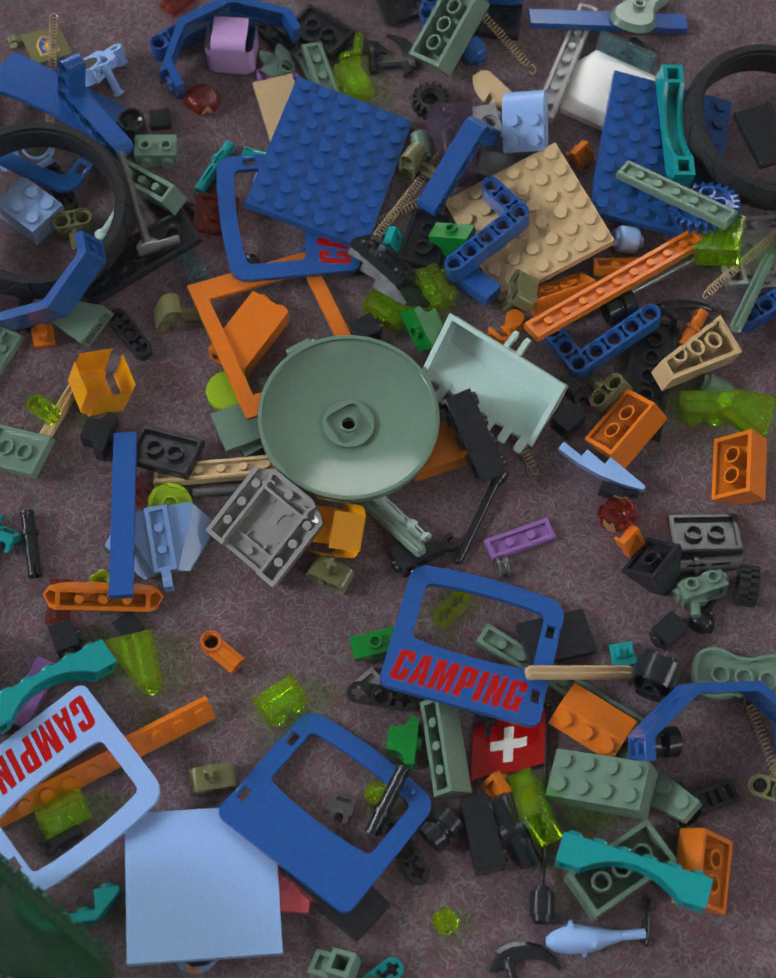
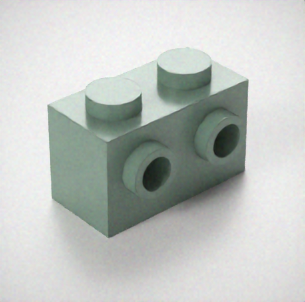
M177 134L135 135L134 157L136 165L145 169L151 167H178L179 143Z

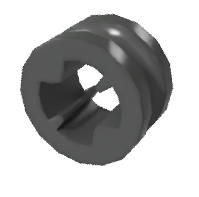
M504 556L502 560L495 558L498 577L503 578L504 575L511 576L508 557Z

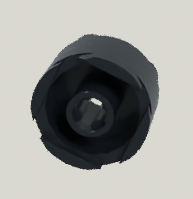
M646 649L645 653L638 655L628 680V685L630 688L633 685L636 688L635 693L653 702H661V699H664L679 685L683 675L682 662L676 658L660 655L654 649Z

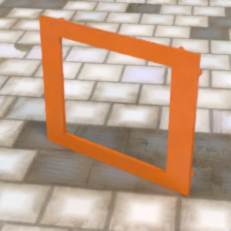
M306 251L267 263L302 260L306 257ZM229 273L188 285L187 290L235 393L239 407L248 421L258 417L261 393L252 394L210 301L284 279L242 282ZM305 277L333 335H351L323 277Z

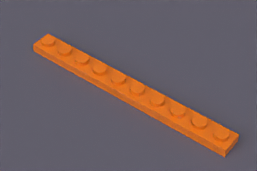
M687 230L526 321L524 329L536 342H539L705 247L707 240L702 235H697L696 230H693L691 233H688Z
M205 695L124 737L139 757H142L216 719V716ZM104 746L57 770L25 795L0 819L1 828L120 768L121 765L109 749Z

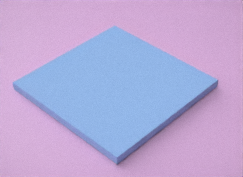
M219 808L147 812L125 833L127 966L283 955L277 863L223 822L219 817Z

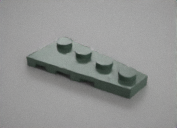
M628 746L617 758L629 759ZM652 764L658 772L650 807L686 824L702 806L701 802Z

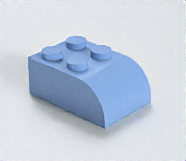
M547 90L504 93L502 99L503 153L505 155H532L538 151H544L545 147L549 146Z
M21 177L0 197V217L36 245L41 243L54 230L52 224L53 216L58 212L64 211L62 203L24 177Z

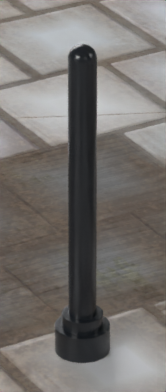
M508 472L489 480L491 483L454 558L455 564L460 565L463 563L498 487L507 481Z

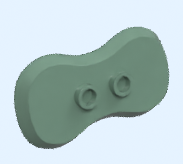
M624 0L611 11L610 19L614 25L628 32L637 34L648 33L656 26L655 16L657 11L670 0Z
M718 647L705 648L696 654L692 662V683L762 681L776 694V655L767 654L747 658L737 656ZM740 693L700 694L707 699L716 701L734 697L745 698Z

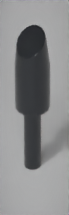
M650 897L646 899L645 917L641 920V928H645L646 939H640V942L645 947L649 943L652 923L649 920L652 900Z

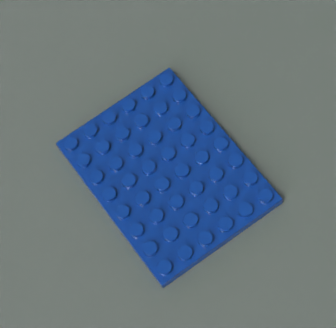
M614 70L590 200L601 218L677 237L687 231L688 228L680 230V225L675 226V221H671L669 203L616 179V173L628 160L666 177L655 81ZM684 89V93H683V103H684V100H685V96H686V93H687V89ZM705 94L703 101L704 123L711 141L724 157L732 101ZM695 166L696 176L689 187L693 188V183L701 186L702 182L705 185H709L710 182L702 176ZM709 230L708 235H706L710 240L712 239V230Z
M297 76L244 207L350 248L349 244L353 238L372 234L412 120Z

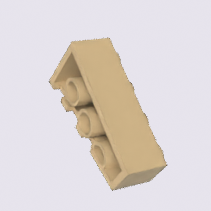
M719 315L713 322L661 360L651 373L661 391L701 376L704 373L731 364L742 353V350L722 316Z

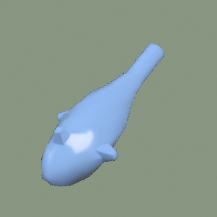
M569 920L567 926L552 931L545 941L546 946L554 952L582 954V957H586L588 953L599 951L606 946L621 941L646 939L645 928L613 930L598 926L573 924L572 920Z

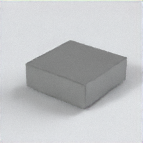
M373 666L356 680L381 685L380 674ZM369 687V692H363L366 696H368L369 700V695L372 690L371 687ZM377 690L375 692V696L378 695L382 690Z

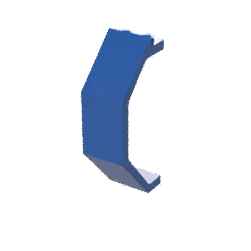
M214 0L179 17L159 71L160 85L166 83L169 93L171 95L174 94L177 99L184 97V88L182 86L184 83L175 68L177 58L185 39L207 28L208 22L209 27L212 26L214 16L249 18L250 21L280 27L285 31L291 44L299 41L301 26L292 9L259 0Z
M84 231L76 232L77 254L47 296L41 301L0 312V327L17 331L35 326L36 324L68 317L106 263L103 241Z
M762 681L677 685L628 735L629 759L656 761L655 739L658 733L697 695L711 693H740L767 716L774 728L776 754V694Z

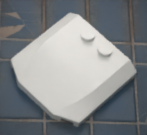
M596 50L580 59L576 64L561 101L560 112L602 131L614 70L654 81L656 76Z

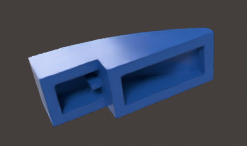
M445 266L439 270V273L469 299L473 297L485 308L501 293V285L477 268L458 282L450 281L446 277Z

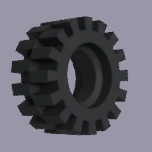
M429 81L425 82V86L422 83L419 84V88L416 87L413 92L412 107L414 113L417 112L418 117L422 115L423 120L429 117V121H433V117L438 120L440 115L442 117L445 116V112L447 113L449 107V92H447L446 87L442 88L440 83L436 86L434 81H432V85H429ZM431 97L437 99L438 103L429 105L424 103L423 100Z
M740 564L738 566L734 584V605L755 607L761 582L760 566Z

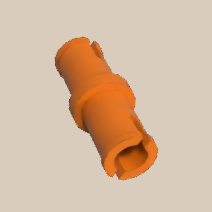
M698 308L691 321L686 323L685 331L677 341L678 347L701 331L703 324L709 317V313L706 310Z

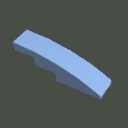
M565 442L558 448L561 455L599 479L624 487L625 489L637 490L639 493H643L646 486L611 457L604 464L588 449L581 456Z

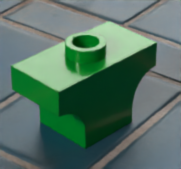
M436 222L428 237L430 243L439 246L444 257H448L472 238L477 231L475 225Z
M416 306L402 311L400 315L418 352L432 349L437 340L438 332L444 326L436 309L424 311L420 306Z
M395 626L349 637L354 661H365L368 665L385 660Z
M410 716L408 722L403 726H389L386 755L400 758L403 764L411 770H414L416 751L421 752L422 737H418L419 717Z

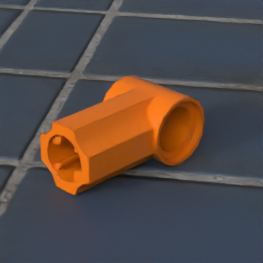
M207 631L201 636L202 652L206 656L211 657L231 675L245 661V658L227 644L219 633ZM209 640H215L218 643L214 648H208L205 644Z

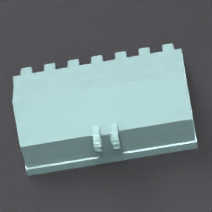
M449 313L422 369L430 382L439 388L436 392L438 402L442 401L447 393L453 396L470 388L478 396L480 412H484L488 419V430L490 431L494 424L503 428L497 437V440L501 443H505L510 434L519 438L513 447V451L520 454L527 444L532 447L541 431L557 410L569 386L522 357L531 343L529 338L523 340L517 351L511 349V346L516 342L520 334L516 330L505 344H501L458 316Z

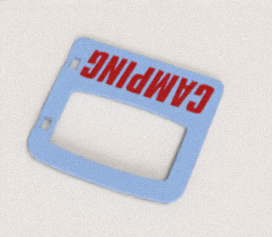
M82 685L73 688L0 744V819L47 777L98 743L106 745L136 785L137 792L119 811L88 837L38 871L30 869L0 826V864L16 887L22 893L30 896L45 893L102 853L157 804L161 794L160 785L155 776L91 692ZM14 858L22 866V869L17 873L9 865V862Z

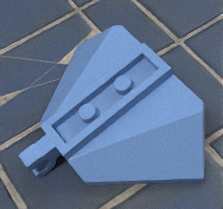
M191 502L169 506L163 504L137 511L135 517L134 572L143 580L162 575L165 593L175 591L171 573L192 571L212 537L205 530L213 520ZM109 536V538L107 539V541H106V543H105V545H104L109 551H110V536Z

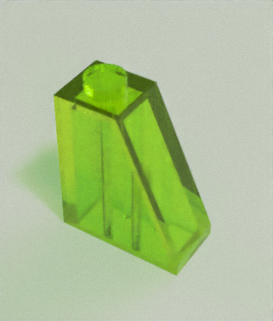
M737 216V220L733 221L732 225L726 230L717 228V233L709 230L708 235L705 234L694 246L695 265L739 266L747 234L746 216Z
M741 389L722 392L718 398L715 413L740 432L753 429L760 435L766 436L776 396Z
M152 629L105 640L106 646L116 658L117 663L141 694L148 696L160 693V690L165 689Z
M529 766L509 776L508 779L519 818L541 848L561 839L563 833L550 802L545 795L546 793L541 781Z

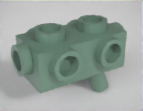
M721 569L709 570L701 576L681 580L677 584V588L672 590L674 600L680 603L683 610L691 607V618L697 619L701 617L700 606H704L708 601L726 596L730 581L727 574L723 573Z

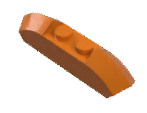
M109 582L56 583L49 585L43 593L48 607L54 610L151 612L157 610L164 597L156 587L134 583V598L110 599Z

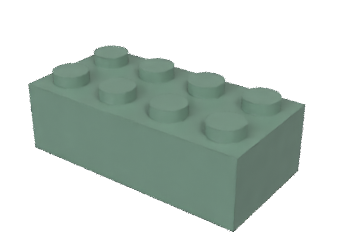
M438 0L409 54L421 64L450 77L490 4L486 0Z
M557 748L545 795L556 805L648 820L658 772L650 762Z
M644 820L608 845L615 848L619 846L627 847L633 850V854L643 856V854L652 855L658 859V862L665 864L678 861L649 820ZM619 867L596 868L580 874L568 872L563 879L592 922L652 881L635 871Z

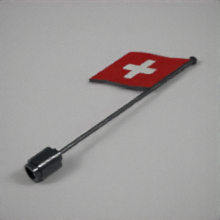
M550 703L544 704L540 722L536 727L528 728L498 719L497 725L491 726L490 738H485L486 725L479 723L473 726L470 783L488 777L496 771H500L501 774L515 773L544 764L540 886H535V890L530 891L529 916L532 917L531 923L538 925L552 924L555 912V892L550 891V887L545 886L548 800L545 794L548 786L550 729L548 722L550 721V709H552Z

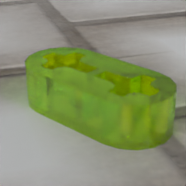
M40 394L31 395L25 403L26 409L46 425H52L60 418V410Z
M453 591L433 612V623L440 629L450 627L468 609L469 595L466 592ZM455 597L457 599L464 598V605L459 603L455 608L452 607L455 604ZM449 610L448 621L444 619L439 621V613L444 615Z

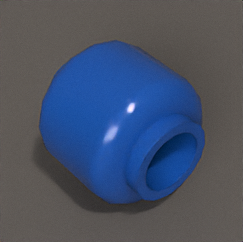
M473 36L461 58L468 66L475 64L480 66L487 60L485 56L488 53V48L480 37Z

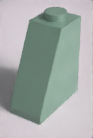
M79 301L68 317L51 322L76 341L89 348L114 313L102 305Z

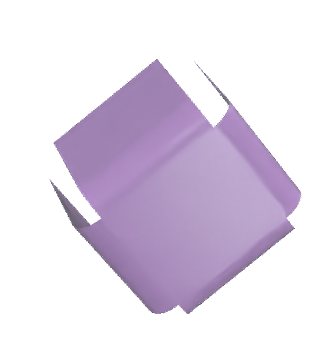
M214 16L212 35H210L208 22L204 46L207 65L211 71H214V73L249 75V73L255 71L259 49L257 25L253 49L245 53L249 18Z

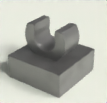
M333 793L327 808L332 810L329 815L330 820H333L335 813L339 812L343 815L342 823L345 824L355 809L357 799Z

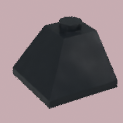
M647 537L644 545L634 554L621 571L649 592L667 597L680 580L682 546L678 543Z

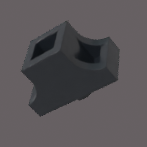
M107 412L100 419L87 417L80 438L83 446L94 449L97 460L105 462L110 447L113 445L114 433H117L116 431L119 426L117 414Z

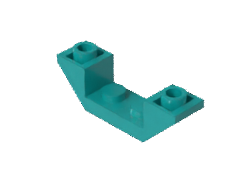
M115 883L101 884L100 888L94 889L95 910H92V907H81L77 909L76 913L67 914V911L52 912L50 917L48 915V902L45 898L40 897V895L25 896V900L18 901V907L48 931H56L100 924L123 895V892L119 885L115 886Z

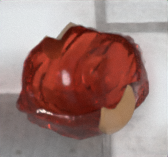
M198 83L188 89L184 95L183 103L190 111L203 116L205 113L212 114L217 111L223 98L220 92L209 84Z
M614 495L597 509L600 526L612 533L624 531L637 522L634 503L628 497L622 498Z

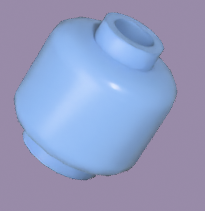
M620 225L611 234L615 240V244L612 246L619 253L633 255L638 249L642 248L644 238L636 227Z

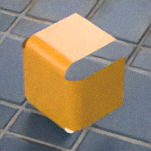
M113 348L79 353L76 363L74 361L68 378L69 385L80 412L87 414L88 417L107 414V412L123 411L136 385L122 354L117 369L113 374L121 394L112 395L105 378V367Z
M341 502L343 509L318 506L325 525L312 542L329 543L328 548H334L335 551L331 553L307 551L343 558L356 557L361 549L366 520L364 508L360 505Z

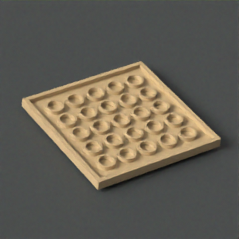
M556 142L545 147L544 151H538L492 176L499 179L527 205L530 221L529 226L480 265L483 273L501 285V293L497 297L500 303L508 296L509 281L517 269L537 278L538 284L615 244L613 236ZM482 181L449 198L445 204L456 224L475 225L476 234L499 216L483 200Z

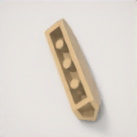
M481 70L472 77L474 89L484 103H495L497 111H500L502 115L503 95L511 91L490 71Z

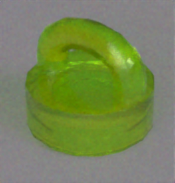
M380 781L369 783L365 789L366 802L373 807L375 804H378L386 785Z
M443 907L432 916L433 926L440 935L446 936L458 929V917L452 909Z

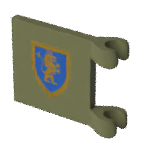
M59 25L57 27V43L55 37H51L54 40L50 41L52 42L50 45L57 47L56 54L50 53L49 59L52 62L72 55ZM49 27L24 35H9L7 37L8 46L13 50L24 44L31 60L41 65L48 64Z

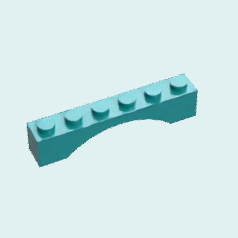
M662 64L655 77L666 178L689 187L696 173L694 156L690 153L682 127L685 84L683 66Z
M100 639L96 642H89L82 650L65 655L61 661L54 665H46L42 668L41 672L34 676L28 675L19 684L2 689L0 691V735L12 728L14 720L23 706L43 690L66 682H96L116 670L117 660L104 641Z
M576 831L563 833L554 864L555 867L577 874L602 867H619L635 871L657 883L670 895L677 906L703 914L706 909L713 879L708 878V875L702 871L693 870L690 872L683 870V867L677 863L668 862L665 864L658 862V859L652 855L633 854V850L627 847L608 846V842L602 839H586L583 834Z

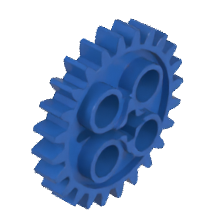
M702 182L701 186L693 183V188L685 186L738 211L737 215H740L739 196L735 195V190L729 191V186L722 188L721 183L713 186V182H710L709 185H705ZM670 204L671 221H675V226L680 225V230L688 228V233L696 230L697 235L701 231L708 235L709 230L717 233V228L719 227Z

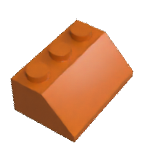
M580 271L538 285L537 300L531 309L533 317L594 284L596 280Z
M627 388L585 437V440L607 459L613 458L626 469L668 418L654 402Z
M753 429L714 439L712 501L744 505L765 501L767 439Z
M574 683L548 723L598 755L615 757L637 721L579 684Z
M680 828L676 857L678 861L676 863L681 865L683 870L690 872L693 870L702 871L708 875V878L713 879L704 912L726 916L733 841L706 828Z

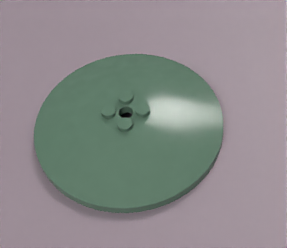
M339 335L322 338L310 342L289 354L269 376L261 393L258 406V427L261 443L275 469L305 493L317 498L328 499V501H340V503L375 500L387 496L408 484L428 462L435 448L440 424L437 396L429 378L421 367L410 356L391 344L358 335ZM346 421H351L355 424L352 429H345L342 425Z

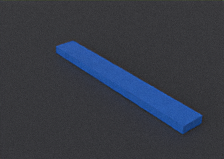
M529 9L528 11L530 28L628 32L612 23L610 19L611 12L555 9ZM656 13V26L652 31L648 32L686 34L688 27L685 14Z
M137 432L114 433L109 565L110 599L134 598Z

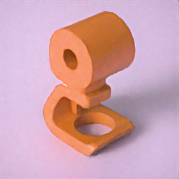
M517 309L508 311L504 326H501L499 331L504 337L500 336L490 326L488 327L487 335L491 338L493 336L496 341L505 344L515 330L519 333L521 332L524 314Z

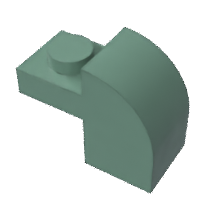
M333 947L332 953L316 949L307 973L315 978H356L362 960L356 953Z

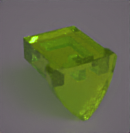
M355 32L353 50L340 53V61L356 66L362 65L363 33Z

